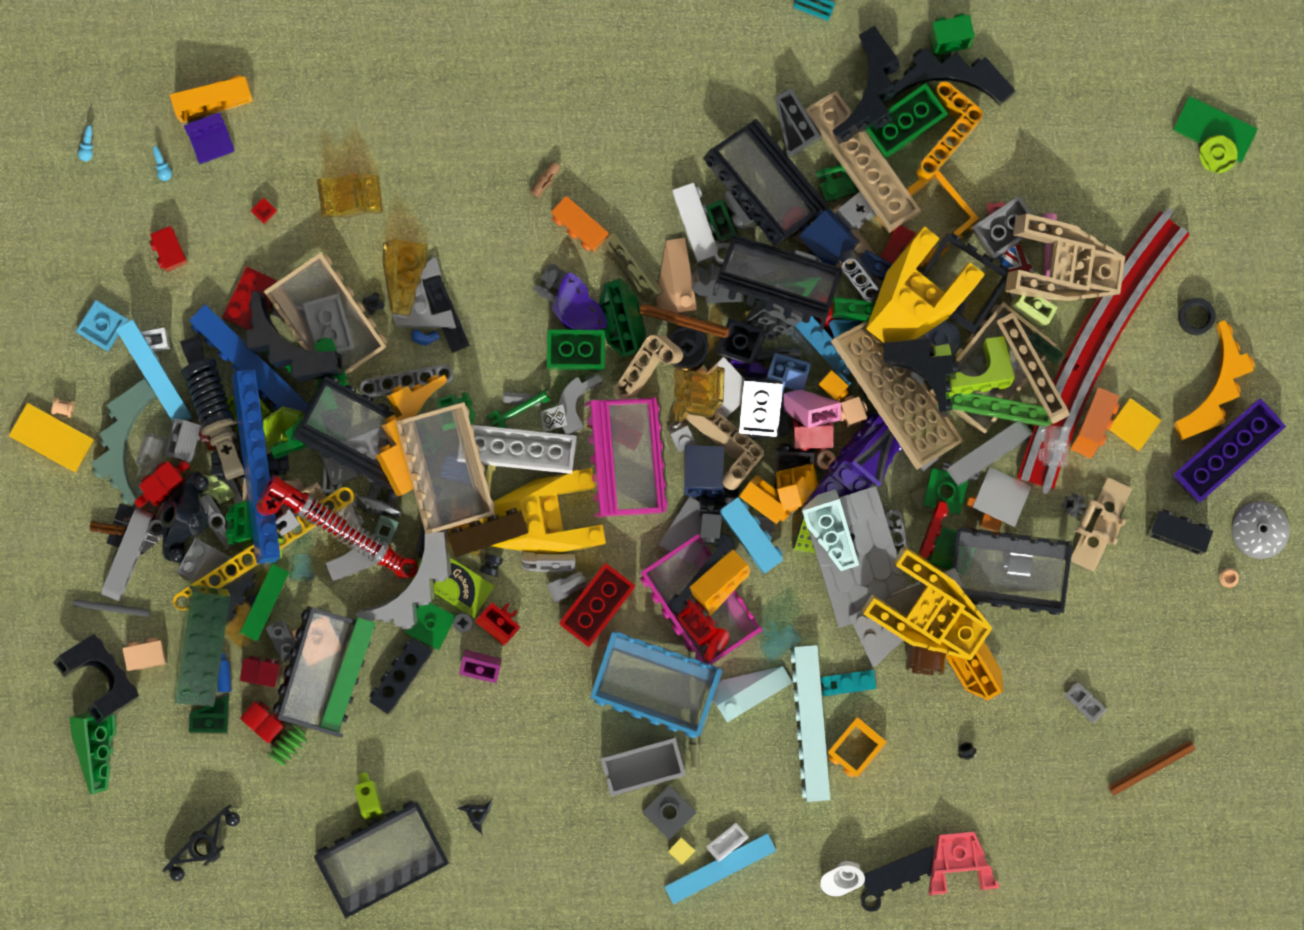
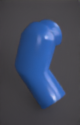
M415 329L410 334L412 341L422 346H427L440 339L436 330L426 335Z

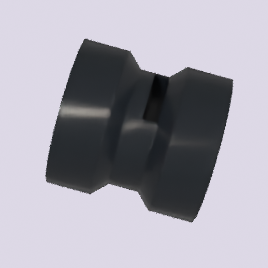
M485 553V562L481 566L480 572L498 577V569L502 565L503 558Z

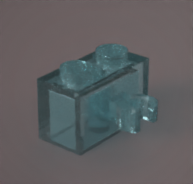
M773 621L770 622L773 627L771 632L766 631L764 627L762 628L763 633L770 636L771 639L759 648L770 663L802 641L791 624L779 633L776 631L777 626Z

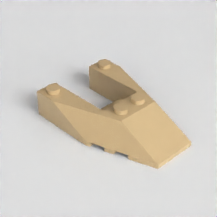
M1027 213L1016 216L1014 236L1051 244L1054 247L1049 277L1022 270L1008 272L1006 292L1060 301L1120 294L1125 256L1108 245L1100 243L1094 236L1083 232L1076 225Z

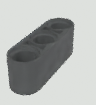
M844 251L840 256L843 271L866 301H876L880 291L876 279L854 251ZM847 261H854L851 264L846 263ZM870 288H873V289H874V290L871 291V292H868V291H867V290L870 289Z

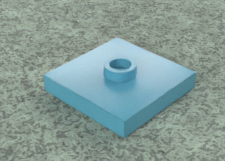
M95 300L75 332L109 352L119 336L116 328L129 320L98 300Z

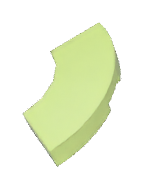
M204 475L208 478L209 485L200 495L210 494L219 505L237 497L236 493L227 483L217 480L216 477Z

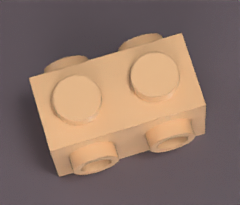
M854 395L843 399L840 421H844L847 428L864 423L867 419L865 413L868 410L865 401H861L860 397L855 398Z

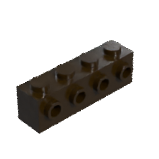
M517 508L505 511L506 515L499 517L498 514L487 517L488 521L480 523V520L469 523L470 527L462 529L459 526L451 529L448 539L455 558L528 534L529 530L522 510L517 511Z

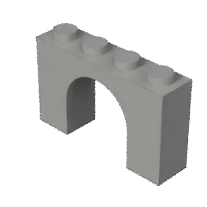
M347 492L340 496L344 502L348 501L351 497ZM354 499L351 505L339 512V516L344 515L345 520L349 518V524L354 522L353 528L359 525V532L364 521L361 514H357L354 509L357 506ZM327 502L325 504V506H329V510L334 509L333 502ZM353 548L346 555L326 563L334 582L376 565L371 560H368V556L363 557V553L358 554V551H353Z

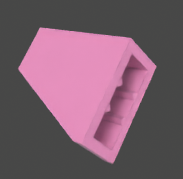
M804 390L784 393L783 411L807 428L841 420V402Z

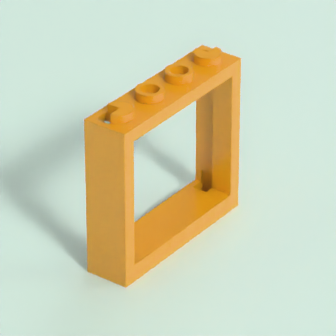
M939 170L930 180L923 181L919 179L907 189L913 197L936 178L970 218L953 232L960 238H963L962 234L968 231L970 233L973 230L972 227L979 220L977 215ZM876 215L875 218L879 221V223H880V224L884 227V229L887 231V229L885 228V226L883 225V223L880 221V219H879L878 216ZM895 229L892 230L891 232H888V233L890 234V236L893 235ZM950 242L947 243L939 255L940 257L949 250L947 246L951 244ZM937 246L925 256L918 269L926 265Z

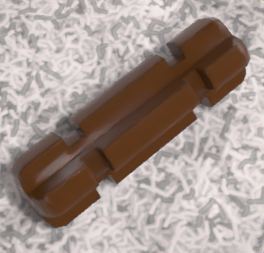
M91 521L90 531L93 532L100 531L101 533L124 536L127 530V526L124 525L118 526L117 524L100 523L97 521Z

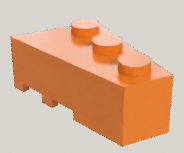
M1100 387L1097 388L1086 411L1083 423L1077 432L1076 440L1070 450L1092 458L1099 445L1103 447L1107 438L1104 434L1112 426L1114 420L1111 419L1112 414L1116 415L1120 404L1117 401L1120 396Z

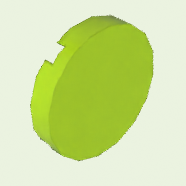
M1214 135L1203 142L1199 158L1201 164L1207 170L1223 173L1234 166L1238 150L1236 144L1230 138L1224 135Z

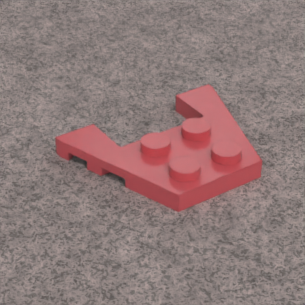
M975 832L936 836L928 891L929 896L948 893L945 873L977 870L980 890L999 888L998 882L993 878V871L990 865H987L983 856L985 854Z

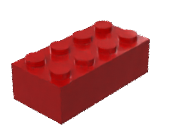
M605 562L558 624L590 648L634 591L636 585Z

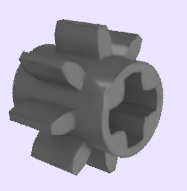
M1072 493V496L1069 497L1065 496L1064 503L1062 504L1066 509L1064 513L1071 514L1075 518H1077V514H1084L1083 511L1087 507L1083 501L1085 497L1078 496L1076 493Z

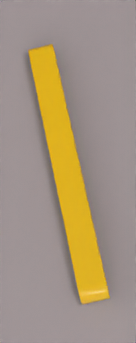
M342 487L318 503L323 502V506H325L327 502H333V512L336 513L354 502L355 495L350 488ZM344 491H348L351 494L350 499L346 502L340 498ZM297 516L302 526L301 531L294 533L291 530L286 533L285 541L279 544V549H283L317 527L316 524L312 525L311 522L306 521V518L302 519ZM254 544L176 594L173 598L174 607L186 611L258 565L256 563ZM247 554H251L253 557V561L249 565H245L243 562V558ZM228 566H236V573L234 575H228ZM215 575L220 577V583L217 586L211 584V578ZM197 586H202L204 593L197 597L194 590ZM182 596L187 598V605L184 607L178 605V600Z

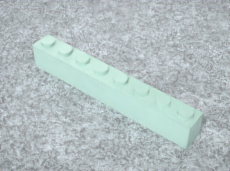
M817 645L794 647V651L790 652L791 663H795L792 679L793 682L797 683V690H794V702L798 701L799 709H795L796 721H800V728L797 729V739L801 740L802 748H798L799 760L803 759V767H800L801 779H805V786L802 787V798H806V802L830 800Z

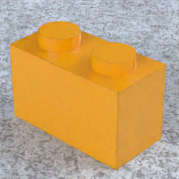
M832 370L818 384L819 388L828 397L836 401L842 402L849 394V386Z

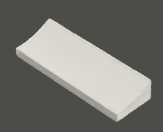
M472 425L475 443H477L480 450V461L484 465L572 474L577 436ZM459 442L457 462H465Z

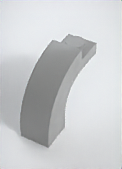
M599 374L587 376L584 378L585 382L583 383L577 377L564 389L559 405L564 406L567 425L562 426L566 435H572L584 428L576 413V405L584 393L603 383Z

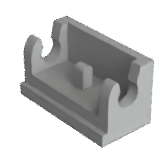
M282 504L279 509L282 511V515L275 519L281 536L300 525L296 514L293 513V509L285 504Z

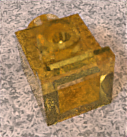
M234 618L222 633L240 648H243V646L248 647L253 640L244 635L240 638L236 637V632L241 630L243 623Z

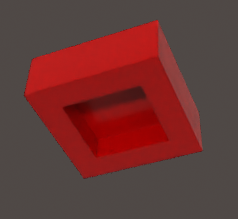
M264 197L250 210L264 225L278 212Z

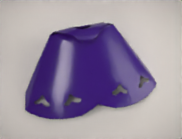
M568 272L563 278L552 304V309L567 330H600L607 327V320L600 305L589 298L588 289L580 278ZM590 306H592L593 310H596V312H590Z

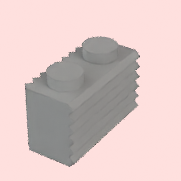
M174 419L164 455L192 463L193 458L196 456L197 441L201 437V425L186 420Z

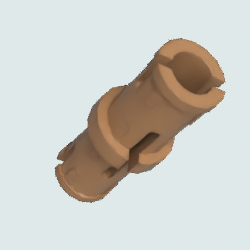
M551 161L543 174L538 176V181L529 192L539 199L547 186L552 184L551 181L561 170V167Z

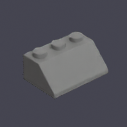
M1020 195L972 227L982 249L994 260L1026 240V238L1013 235L1016 216L1026 213L1033 215Z

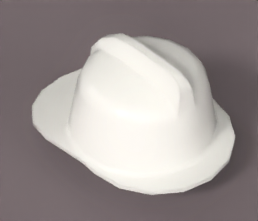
M842 861L835 869L823 875L821 888L828 895L841 896L861 887L865 881V876L860 870L858 862Z

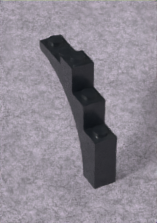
M875 25L858 35L868 57L869 75L867 87L854 112L842 124L832 130L838 144L849 141L852 136L865 131L870 125L877 130L878 128L885 127L891 121L890 113L883 104V101L890 100L896 92L894 85L887 75L895 73L900 68L897 56Z
M927 47L923 51L920 48L912 55L911 64L914 68L909 67L903 73L904 77L902 79H895L892 82L896 92L892 99L911 87L931 81L963 83L983 92L999 106L1016 91L986 56L982 60L980 58L975 60L971 64L972 68H970L957 52L953 55L949 53L941 60L943 62L941 64Z
M259 291L251 292L249 303L253 315L251 318L253 329L246 330L247 337H245V344L249 350L254 353L268 351L269 362L277 368L292 365L290 368L291 374L300 382L344 374L343 358L338 352L308 351L290 344L283 338L271 320L267 309L266 297Z

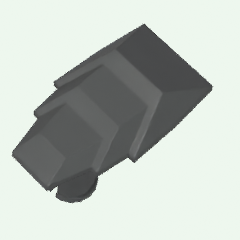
M371 483L367 497L357 495V506L367 514L401 517V510L395 507L399 498L395 493L388 492L385 503L378 500L382 486Z

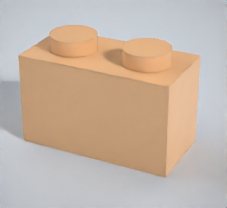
M158 638L147 639L145 644L140 645L139 642L128 643V647L123 648L127 671L168 664L164 643L161 640L158 641Z

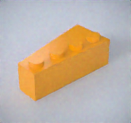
M241 75L233 76L230 80L217 81L210 85L169 94L175 115L180 123L253 102L248 81L245 76L242 77Z

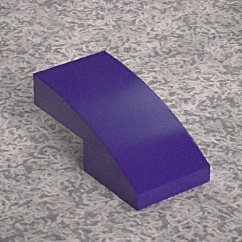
M731 358L727 359L734 368L745 369L744 377L764 379L768 375V370L755 361L752 365Z

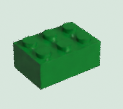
M965 13L956 14L954 18L946 19V17L935 19L928 34L934 56L970 49L975 38L970 14L965 15Z
M547 329V370L605 371V330Z

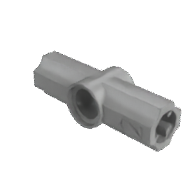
M210 494L200 498V510L206 513L209 526L213 529L225 549L228 551L237 546L238 542H235V545H227L225 531L228 528V521H226V517L222 514ZM217 517H221L223 520L220 527L213 525V521Z

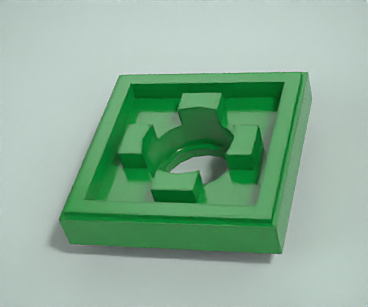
M932 468L922 505L935 509L939 499L947 503L948 513L960 515L969 479L958 486L948 472ZM945 484L950 485L953 488V495L950 498H943L940 495L941 486Z

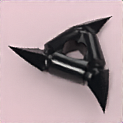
M493 798L485 806L468 804L456 809L467 812L466 814L472 826L483 835L480 824L483 823L488 813H490ZM476 810L481 813L479 818L474 817L473 813Z

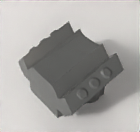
M735 261L727 265L726 272L756 281L755 267L748 261L742 267ZM711 262L705 269L698 263L691 271L692 289L699 296H705V303L744 301V294L738 292L735 299L730 300L728 298L729 289L719 287L716 296L712 295L722 264L714 265Z

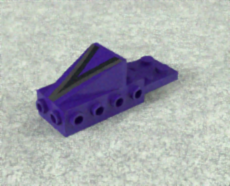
M872 413L867 417L861 428L854 433L850 442L843 447L839 456L829 465L825 472L827 475L805 501V505L817 495L835 489L840 498L868 489L872 484L881 486L888 466L893 462L894 455L900 452L902 448L880 415Z

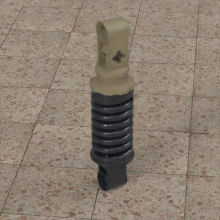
M198 335L181 340L180 344L188 362V365L181 370V373L187 382V388L190 389L189 394L192 396L191 399L194 402L196 414L199 416L198 420L201 423L202 435L210 436L211 446H216L226 479L230 480L245 474L244 467L233 441L237 436L232 428L237 424V421L230 410L231 406L228 404V398L225 397L224 386L221 384V378L218 377L219 371L215 369L217 362L215 359L205 358L203 346ZM226 448H229V450H230V451H229L230 454H228V455H226V453H225V452H226V450H225Z

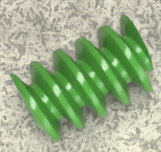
M290 723L293 728L292 730L285 729L288 735L280 734L282 741L275 740L277 747L270 745L272 752H267L276 762L283 766L286 765L284 758L292 759L289 753H297L294 747L302 748L300 741L307 742L306 734L293 723Z

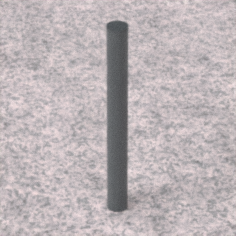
M79 599L73 600L74 607L145 617L150 616V609Z

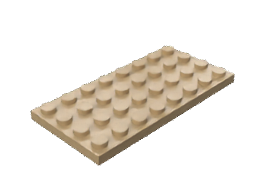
M865 321L837 336L831 343L911 463L918 470L961 444L963 439L948 417L940 415L937 401L924 381L919 384L910 375V370L900 367H887L884 362L883 342L866 329L869 321Z

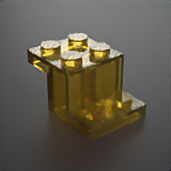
M351 173L339 178L317 179L322 217L351 218L364 213H383L378 175Z
M717 366L710 374L689 370L681 378L680 383L674 388V396H676V402L673 406L675 421L683 422L688 414L707 418L713 416L724 402L725 368Z

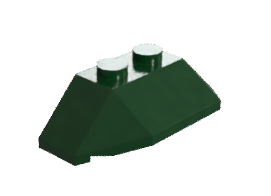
M618 278L604 284L599 305L607 320V327L603 328L607 344L620 353L622 357H627L639 351L644 343L646 329L642 314L639 312L640 306L637 296L622 278Z

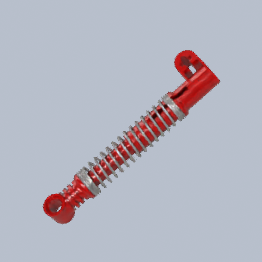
M275 475L268 481L257 501V511L264 516L278 512L282 504L287 505L293 509V513L302 519L306 518V521H311L312 525L316 524L317 528H322L323 532L327 530V534H332V538L337 537V541L342 540V543L347 544L349 548L352 547L353 551L357 550L358 554L363 553V557L368 556V560H371L374 564L378 566L385 565L390 571L393 570L400 579L414 577L418 572V565L413 559L401 556V554L391 549V545L385 541L378 544L380 538L373 541L375 538L374 534L368 538L370 531L363 535L364 528L358 532L359 525L353 528L354 522L347 525L349 518L345 520L344 515L339 516V512L334 513V509L329 510L328 505L323 506V502L318 503V499L313 500L312 495L307 492L302 493ZM272 497L277 499V501L275 500L269 503V506L271 508L268 509V504L266 502L271 501ZM404 564L409 568L408 573H405L403 570Z

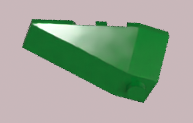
M90 713L69 717L72 740L89 794L92 795L108 790L111 769L109 760L110 754H113L114 749L111 747L112 739L116 735L115 714L99 725Z

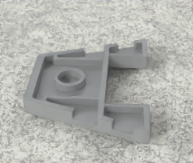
M436 257L386 290L396 327L456 328L451 310L432 315L423 285V280L442 275Z

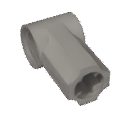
M580 571L546 586L554 603L569 597L570 594L586 588L588 585Z

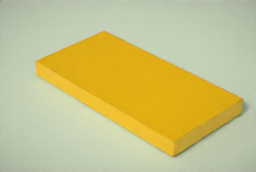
M29 403L26 404L9 434V437L74 473H77L95 441Z

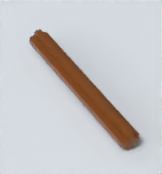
M642 304L639 311L642 315L723 338L728 337L730 331L726 326L648 304Z
M1188 740L1108 786L1112 795H1116L1195 750L1193 742Z

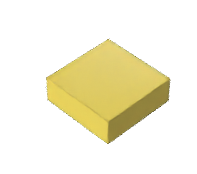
M680 838L668 852L683 865L695 850L685 840Z

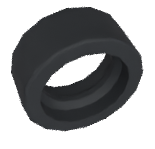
M1203 298L1188 300L1181 306L1178 312L1180 327L1190 335L1206 333L1212 328L1216 318L1214 307ZM1201 306L1207 311L1208 320L1203 327L1194 328L1187 323L1186 312L1190 307Z

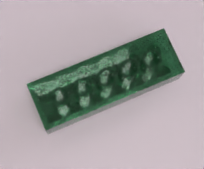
M189 585L173 694L175 703L214 707L230 603L228 589Z

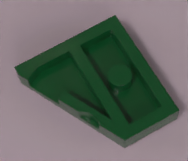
M225 696L213 704L210 703L200 710L197 709L189 713V734H228L230 697Z

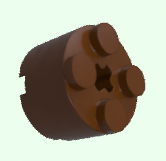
M908 646L905 670L909 671L911 668L912 673L934 675V672H939V675H943L946 653L928 650L919 646Z

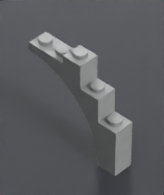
M444 529L434 533H425V549L422 563L415 578L403 593L382 605L360 609L356 613V617L373 622L374 620L391 622L394 619L395 626H401V629L412 628V625L417 623L416 602H418V605L429 604L434 599L433 579L435 581H445L451 575L448 530Z

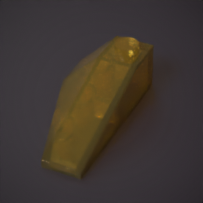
M394 238L383 243L382 255L390 311L392 314L409 316L416 297L417 286L422 279L420 278L422 271L427 264V244Z

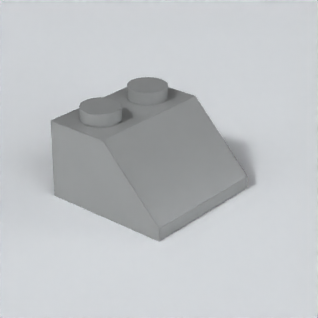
M195 538L177 572L196 582L229 561L231 557ZM218 575L213 576L211 584L216 586L220 577Z

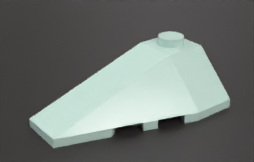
M836 489L817 495L802 508L808 529L827 551L840 571L859 566Z
M783 666L724 679L719 682L713 701L725 721L729 722L793 682Z

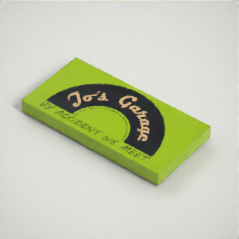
M450 558L451 575L445 581H435L433 579L434 593L475 619L495 585ZM420 560V562L418 563V570L422 563V560Z

